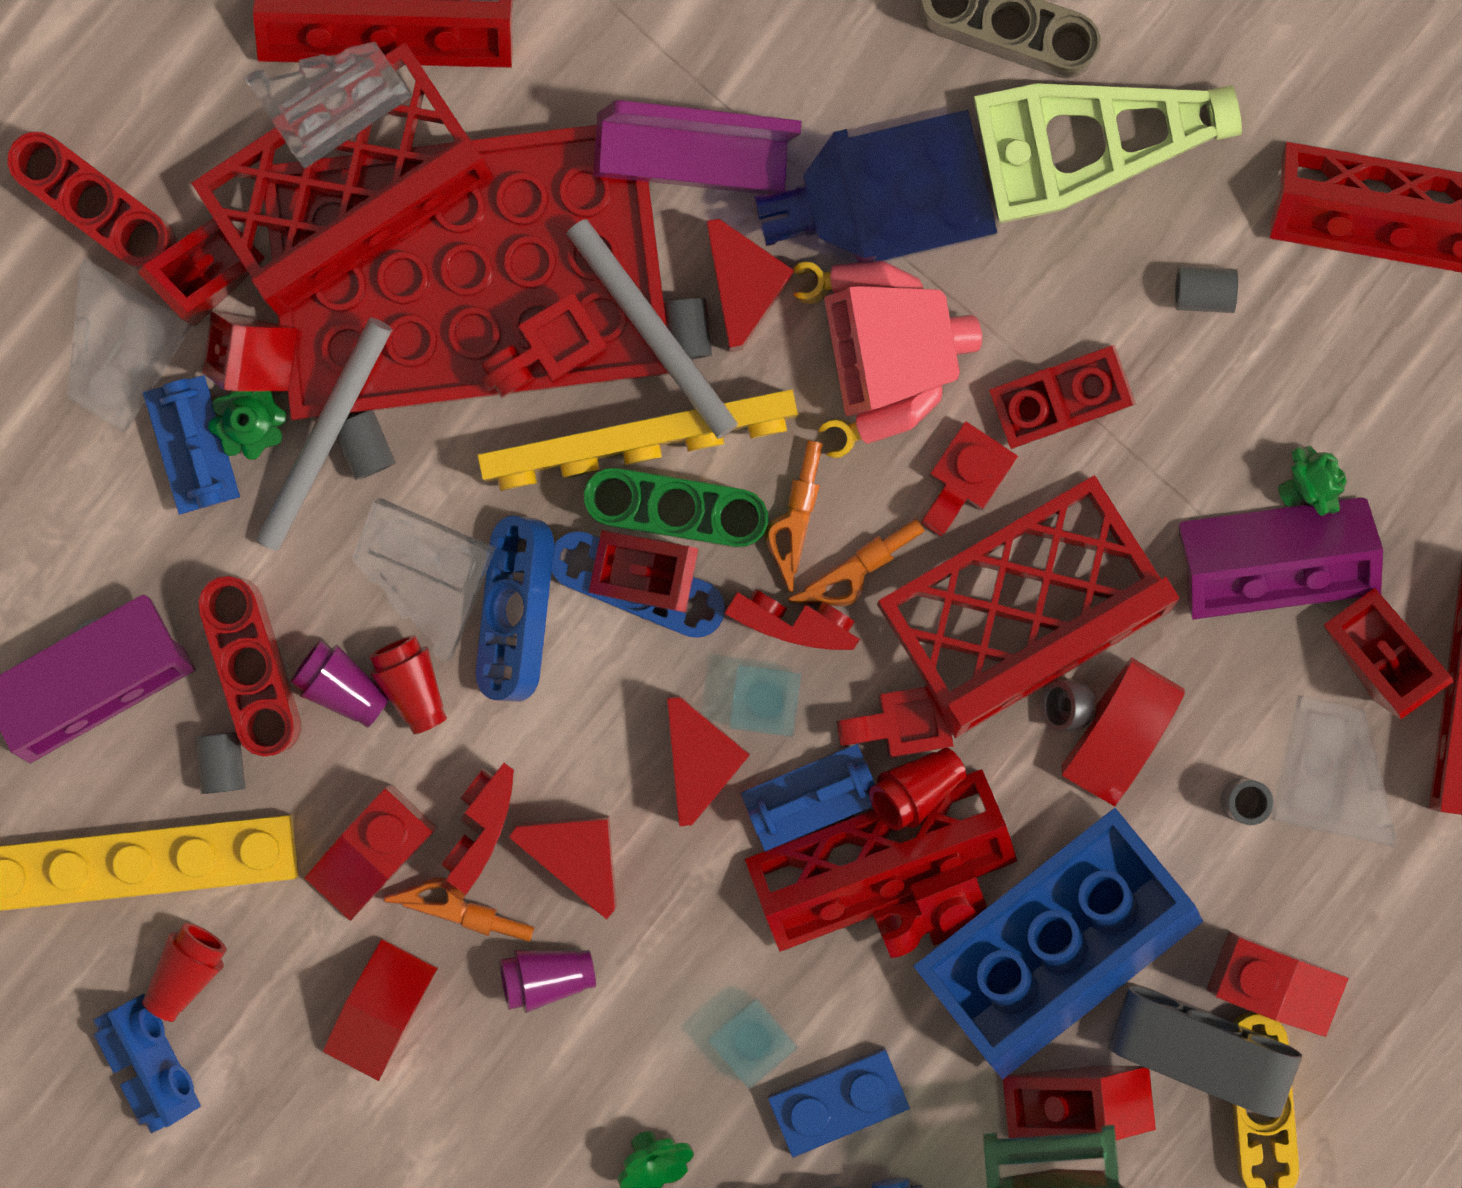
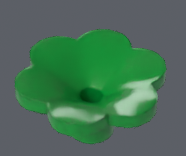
M651 1131L639 1133L631 1141L634 1152L623 1161L624 1170L618 1175L617 1182L620 1188H661L664 1184L676 1182L687 1173L688 1167L686 1164L694 1156L693 1149L688 1143L675 1144L673 1139L670 1138L657 1141L655 1134Z

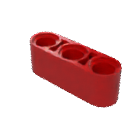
M29 132L21 135L12 143L7 160L12 177L21 186L121 261L140 270L144 264L177 243L173 228L163 218L54 137L44 132ZM43 148L52 149L56 156V166L53 173L47 178L33 180L28 172V161L31 155ZM94 186L103 187L108 197L105 210L97 217L91 219L83 218L78 208L82 193ZM145 224L154 225L159 234V243L156 249L150 255L135 257L129 247V238L132 232L137 227Z
M237 576L218 577L210 581L201 591L198 601L199 614L237 736L242 746L252 754L262 757L281 754L292 748L299 739L301 719L263 596L258 587L248 579ZM233 586L243 592L247 600V609L239 621L228 623L219 616L216 610V601L222 590ZM248 647L258 650L266 661L265 674L255 684L245 683L235 672L236 657L242 650ZM267 708L279 713L285 722L284 736L275 745L263 743L254 733L253 724L255 717L260 711Z

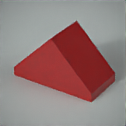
M214 218L151 259L138 271V274L182 320L193 326L199 324L249 276L248 271ZM253 245L251 252L258 263L261 264L265 257Z
M721 219L707 221V230L729 351H739L745 347L792 279L794 270Z
M211 311L202 374L224 390L289 391L298 328L224 312Z
M601 530L588 593L686 613L699 549Z
M1373 588L1324 624L1326 632L1372 700L1399 719L1407 716L1453 682L1452 676L1376 588Z
M673 696L667 698L679 827L692 826L750 756V753L683 697Z
M610 816L520 823L509 835L510 839L606 920L615 911L617 900Z
M382 938L347 998L323 1052L379 1081L439 967Z

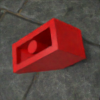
M390 785L341 834L304 878L351 921L438 827L397 788Z
M1229 931L1206 990L1216 998L1254 1013L1326 1037L1349 978Z
M1097 1065L1010 1074L1003 1079L1009 1140L1109 1143L1156 1130L1150 1069L1143 1066Z

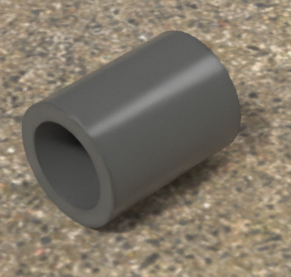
M1178 266L1175 283L1176 310L1218 313L1235 312L1238 295L1237 269Z
M690 298L664 302L666 326L689 358L698 359L712 356L706 298Z
M373 410L345 421L337 439L355 481L376 474L396 464Z
M231 732L195 737L201 794L246 789L241 742L237 733Z
M1238 778L1226 785L1221 796L1222 808L1226 815L1245 825H1257L1264 822L1273 810L1274 800L1271 791L1263 783L1252 779ZM1253 787L1259 796L1258 807L1250 815L1241 816L1235 806L1236 796L1242 789Z

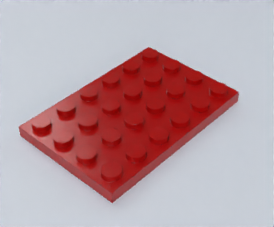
M596 125L471 140L493 174V177L279 317L281 325L298 328L288 391L291 420L298 421L319 417L369 318H375L384 322L392 328V332L349 414L500 396L495 388L488 390L482 379L487 374L481 364L512 345L515 346L520 355L529 350L530 347L519 331L518 325L574 292L607 345V348L553 382L550 381L539 361L528 367L534 378L510 394L670 375L566 235L575 224L587 219L666 325L649 182L593 176ZM450 143L412 147L411 152L434 155ZM352 155L318 159L314 179L345 185ZM365 155L357 187L379 191L392 182L397 161ZM306 160L272 164L271 172L302 177ZM408 163L406 172L417 166V164ZM268 182L264 196L266 216L292 220L299 188ZM311 190L303 223L326 226L338 218L343 196ZM354 198L352 208L364 200ZM268 227L272 260L284 253L289 231ZM300 234L299 243L310 235Z

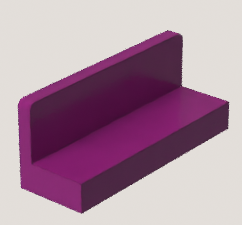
M615 100L597 112L593 176L778 196L785 192L788 141L801 135L802 121Z
M1363 497L1338 500L1340 511L1334 514L1329 512L1324 516H1320L1314 506L1308 504L1181 522L1179 524V536L1187 563L1188 605L1192 620L1359 598L1373 588H1376L1382 594L1383 547L1368 500Z
M140 595L0 674V732L11 753L31 764L193 673L196 669L186 649L171 638L152 599L147 595Z

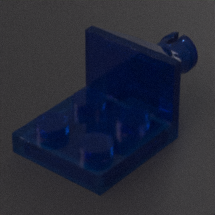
M968 109L850 138L847 129L835 131L803 174L802 185L796 186L792 190L767 196L764 194L754 196L759 220L783 214L788 215L785 218L761 223V231L766 247L775 245L776 242L804 235L806 237L815 235L817 245L851 263L869 261L888 262L993 237L998 234Z

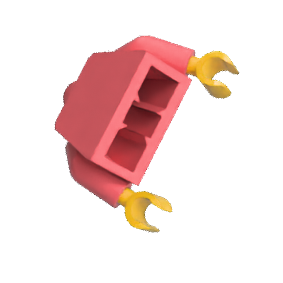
M806 261L798 263L793 268L795 275L813 273L818 276V285L813 291L808 293L797 292L793 293L797 300L805 304H815L824 299L845 416L857 415L856 422L849 423L847 420L836 418L822 424L819 428L818 433L830 427H839L847 435L846 446L843 449L827 452L826 455L829 457L839 458L846 455L853 449L856 441L859 440L870 444L912 430L941 402L943 394L942 385L958 380L960 370L957 355L974 353L980 350L982 330L979 321L974 315L950 317L946 295L943 291L924 289L918 277L885 261L835 264L831 271L823 272L816 264ZM828 290H833L834 294L826 296Z

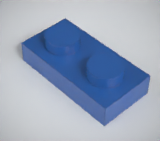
M885 1047L768 1095V1100L792 1158L910 1109Z

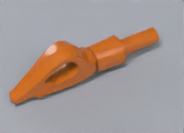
M810 440L807 441L799 480L792 479L788 503L789 510L786 514L772 520L765 531L766 545L776 562L786 589L790 593H794V575L798 571L810 515L813 513L820 485L814 484L823 443ZM780 530H788L790 534V551L785 554L784 558L779 553L776 543V534Z
M916 518L884 540L878 535L856 551L855 555L807 585L804 591L787 597L790 603L821 604L824 601L831 606H848L855 603L862 595L864 576L868 572L871 573L894 560L891 553L924 533V528ZM842 581L849 582L850 591L847 595L839 597L823 596L829 585Z
M443 877L433 878L417 886L387 895L383 901L402 904L405 908L460 924L464 928L489 936L491 931L531 942L535 929L533 926L497 916V909L470 902L466 903L463 899L460 901L441 886L446 879ZM443 888L447 893L446 902H426L424 897L419 894L425 890Z

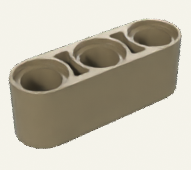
M931 0L919 1L918 11L920 19L925 27L934 34L1054 77L1069 79L1079 76L1088 69L1100 48V34L1097 26L1090 18L1082 13L1045 0H965V12L954 18L939 15L932 7ZM1005 9L1017 12L1025 22V34L1012 40L1004 39L993 29L992 16L998 11ZM1062 31H1072L1078 34L1084 41L1085 55L1074 61L1064 60L1053 49V36Z

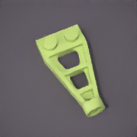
M1037 83L974 96L973 99L998 224L1060 212L1212 139L1220 140L1242 135L1240 109L1232 85L1200 91ZM1203 105H1207L1210 127L1206 126L1199 116ZM1154 108L1164 113L1168 136L1162 143L1136 152L1123 150L1116 117L1120 112ZM1060 115L1093 118L1103 128L1106 143L1104 154L1095 163L1073 173L1060 172L1053 165L1046 131L1049 121Z

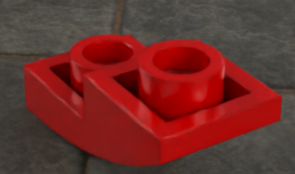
M1115 345L989 389L1010 449L1136 405Z
M755 588L749 599L737 592L724 613L743 625L765 635L806 647L828 650H854L860 641L858 637L849 632L855 621L824 601L817 611L804 605L791 626L781 620L787 608Z
M1131 657L1097 703L1096 718L1061 764L1062 776L1115 807L1139 774L1164 734L1185 695V689Z
M506 763L501 765L494 776L483 768L460 797L470 807L459 820L479 834L475 842L464 834L441 864L451 872L441 886L460 901L467 895L479 878L500 837L508 813L514 770Z

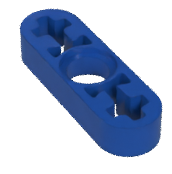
M508 516L498 522L491 534L476 662L477 685L483 695L491 700L524 701L535 692L539 683L554 554L553 534L549 526L540 519ZM519 539H526L525 552H518L517 545ZM513 573H524V580H513ZM515 592H518L523 600V614L520 621L515 626H512L508 621L506 608L510 597ZM506 637L517 638L516 645H506ZM505 666L512 667L511 680L504 678Z
M577 531L563 535L554 544L552 573L561 584L688 637L700 638L713 633L722 623L725 613L723 597L713 585L693 577L689 599L696 595L697 590L707 593L709 595L707 605L714 609L715 613L711 621L700 619L696 627L693 628L684 624L686 613L667 609V617L664 618L653 613V610L656 608L654 606L634 604L625 600L588 593L592 573L589 571H582L577 579L569 577L567 575L569 565L561 560L564 549L576 550L580 542L587 543L591 546L589 557L595 560L600 538L586 532Z

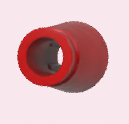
M416 635L396 640L369 656L375 668L370 675L405 723L409 725L413 735L432 729L447 719L443 710V702L428 646L421 647Z
M942 748L938 752H933L880 773L877 778V784L869 790L871 804L878 817L889 828L896 831L905 826L915 828L956 788L957 784L965 780L966 770L963 762L953 750Z
M184 923L178 932L170 933L147 989V994L142 1000L143 1006L156 1017L168 1022H174L179 1013L183 1012L224 968V963L221 960L227 951L224 943L211 932L191 923Z

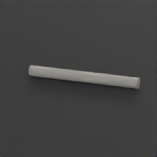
M584 219L575 224L566 235L716 438L719 439L728 434L738 425V422L589 221Z
M375 318L368 319L256 537V540L264 547L276 551L280 549L392 332V328L384 322Z

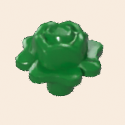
M232 391L229 395L216 398L213 401L212 408L219 416L209 421L208 428L210 432L221 439L224 453L228 456H236L242 451L247 459L256 460L265 448L282 442L283 435L277 426L285 423L287 415L284 410L275 405L271 391Z
M1307 446L1303 449L1299 447L1293 449L1292 479L1280 484L1278 487L1282 501L1288 507L1305 501L1307 504L1314 506L1320 516H1324L1329 512L1334 514L1340 511L1337 498L1344 492L1347 480L1345 472L1339 468L1338 459L1332 453H1317L1312 446Z

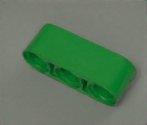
M606 468L594 474L588 481L584 491V504L589 514L597 522L614 528L733 548H744L755 544L764 535L768 525V511L763 500L755 493L745 489L619 468ZM609 480H619L626 483L632 492V501L629 508L618 516L603 514L596 504L598 488ZM673 490H681L693 498L695 513L687 524L673 527L661 520L658 514V505L666 493ZM734 501L750 503L758 514L756 529L745 537L729 535L721 524L723 509Z

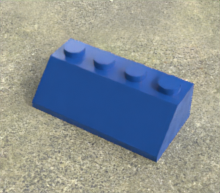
M1113 808L913 967L990 1066L1004 1079L1190 933L1203 920L1193 901L1120 812Z

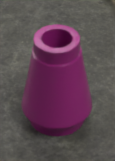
M318 641L290 681L302 690L300 697L355 722L358 721L367 728L376 720L389 700L380 691V688L337 644L330 648L322 641Z
M514 950V957L499 960L502 987L508 1010L523 1007L524 1012L528 1013L583 992L584 989L596 987L594 965L589 950L579 952L576 950Z

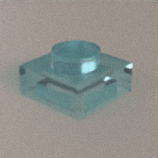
M738 665L730 729L793 737L801 673Z
M755 997L708 1037L711 1045L748 1089L798 1049L795 1041L758 997Z

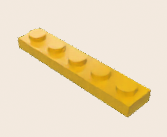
M793 389L724 403L738 422V425L732 431L748 428L750 439L787 432L785 420L797 418L798 416ZM695 409L478 455L482 479L485 482L498 480L500 491L537 484L535 472L560 467L562 478H568L599 471L598 459L623 454L625 465L662 458L660 446L685 441L687 452L721 446L725 442L724 437L716 438Z
M292 814L1 845L0 911L297 879L299 875Z

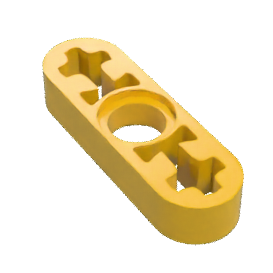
M1252 1011L1240 1015L1233 1021V1023L1252 1030L1253 1025L1260 1024L1263 1032L1274 1036L1275 1040L1289 1046L1287 1032L1278 1021ZM1291 1087L1281 1117H1275L1268 1122H1255L1248 1117L1246 1109L1232 1104L1237 1166L1242 1182L1247 1188H1294L1299 1178V1158L1293 1088ZM1283 1130L1284 1139L1280 1141L1270 1138L1273 1158L1280 1163H1285V1169L1274 1174L1273 1184L1265 1185L1264 1179L1259 1174L1252 1173V1166L1262 1164L1263 1162L1262 1143L1258 1139L1248 1143L1247 1135L1251 1132L1257 1135L1268 1136Z

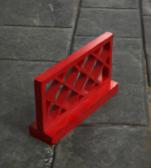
M404 42L191 182V184L248 271L252 282L265 302L280 317L493 177V174L406 42ZM405 65L415 79L410 106L378 101L382 80ZM368 90L366 99L357 97ZM424 94L435 111L421 109ZM342 106L363 110L356 142L324 136L329 115ZM375 112L407 118L400 149L367 144ZM418 120L444 124L455 140L434 155L411 152ZM314 125L312 134L304 133L305 130ZM289 141L309 145L302 177L271 172L275 150ZM321 147L353 153L345 185L314 179ZM365 155L397 161L392 182L379 191L357 187ZM260 161L259 169L249 168ZM408 163L417 164V166L406 172ZM235 176L256 180L248 212L223 208L213 191ZM268 182L299 188L292 220L260 215ZM311 190L343 196L338 218L326 226L303 223ZM354 198L364 200L352 208ZM232 221L245 223L242 236ZM257 225L289 231L284 253L261 267L251 252ZM300 234L310 235L299 243Z
M1094 475L878 600L877 606L944 712L942 719L956 739L1170 613L1180 597L1167 577L1160 578ZM1087 497L1090 498L1102 517L1098 539L1062 530L1067 509ZM1057 515L1054 528L1040 525ZM1108 530H1110L1118 544L1106 541ZM1024 533L1051 539L1044 571L1008 562L1014 539ZM1059 542L1095 550L1088 582L1052 573ZM1004 546L1000 560L987 556ZM1103 553L1128 559L1141 580L1124 590L1096 584ZM971 564L998 571L991 601L987 602L955 594L954 590L959 571ZM1005 573L1041 582L1034 613L998 605ZM949 578L946 591L931 588ZM1049 584L1085 593L1080 616L1069 622L1042 616ZM1093 595L1107 598L1104 602L1090 609ZM916 596L944 602L936 634L910 628L898 607ZM951 604L987 613L980 645L943 636ZM995 615L1031 624L1025 648L1015 654L988 648ZM1039 627L1054 630L1036 641ZM919 642L933 645L930 659ZM941 647L977 656L972 679L952 691L948 690L935 669ZM985 658L999 662L982 672Z

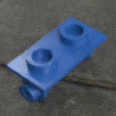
M205 375L173 381L162 385V387L144 391L143 396L178 515L240 498L229 456L224 453L221 439L210 432L208 428L209 421L217 417L212 408L213 402Z
M855 744L740 792L763 849L768 851L872 807L869 790L875 785V782L858 744Z
M143 993L118 1008L112 1009L93 1019L98 1031L92 1035L97 1040L113 1073L130 1065L133 1066L137 1076L120 1084V1087L137 1118L138 1124L145 1123L150 1133H153L163 1127L167 1128L201 1107V1104L194 1092L193 1081L189 1073L180 1065L165 1036L162 1020L143 1006L142 1000L145 997Z

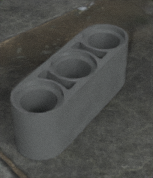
M1129 986L1108 1044V1049L1128 1061L1268 1117H1281L1302 1059V1054L1298 1050L1280 1041L1162 993L1137 986Z

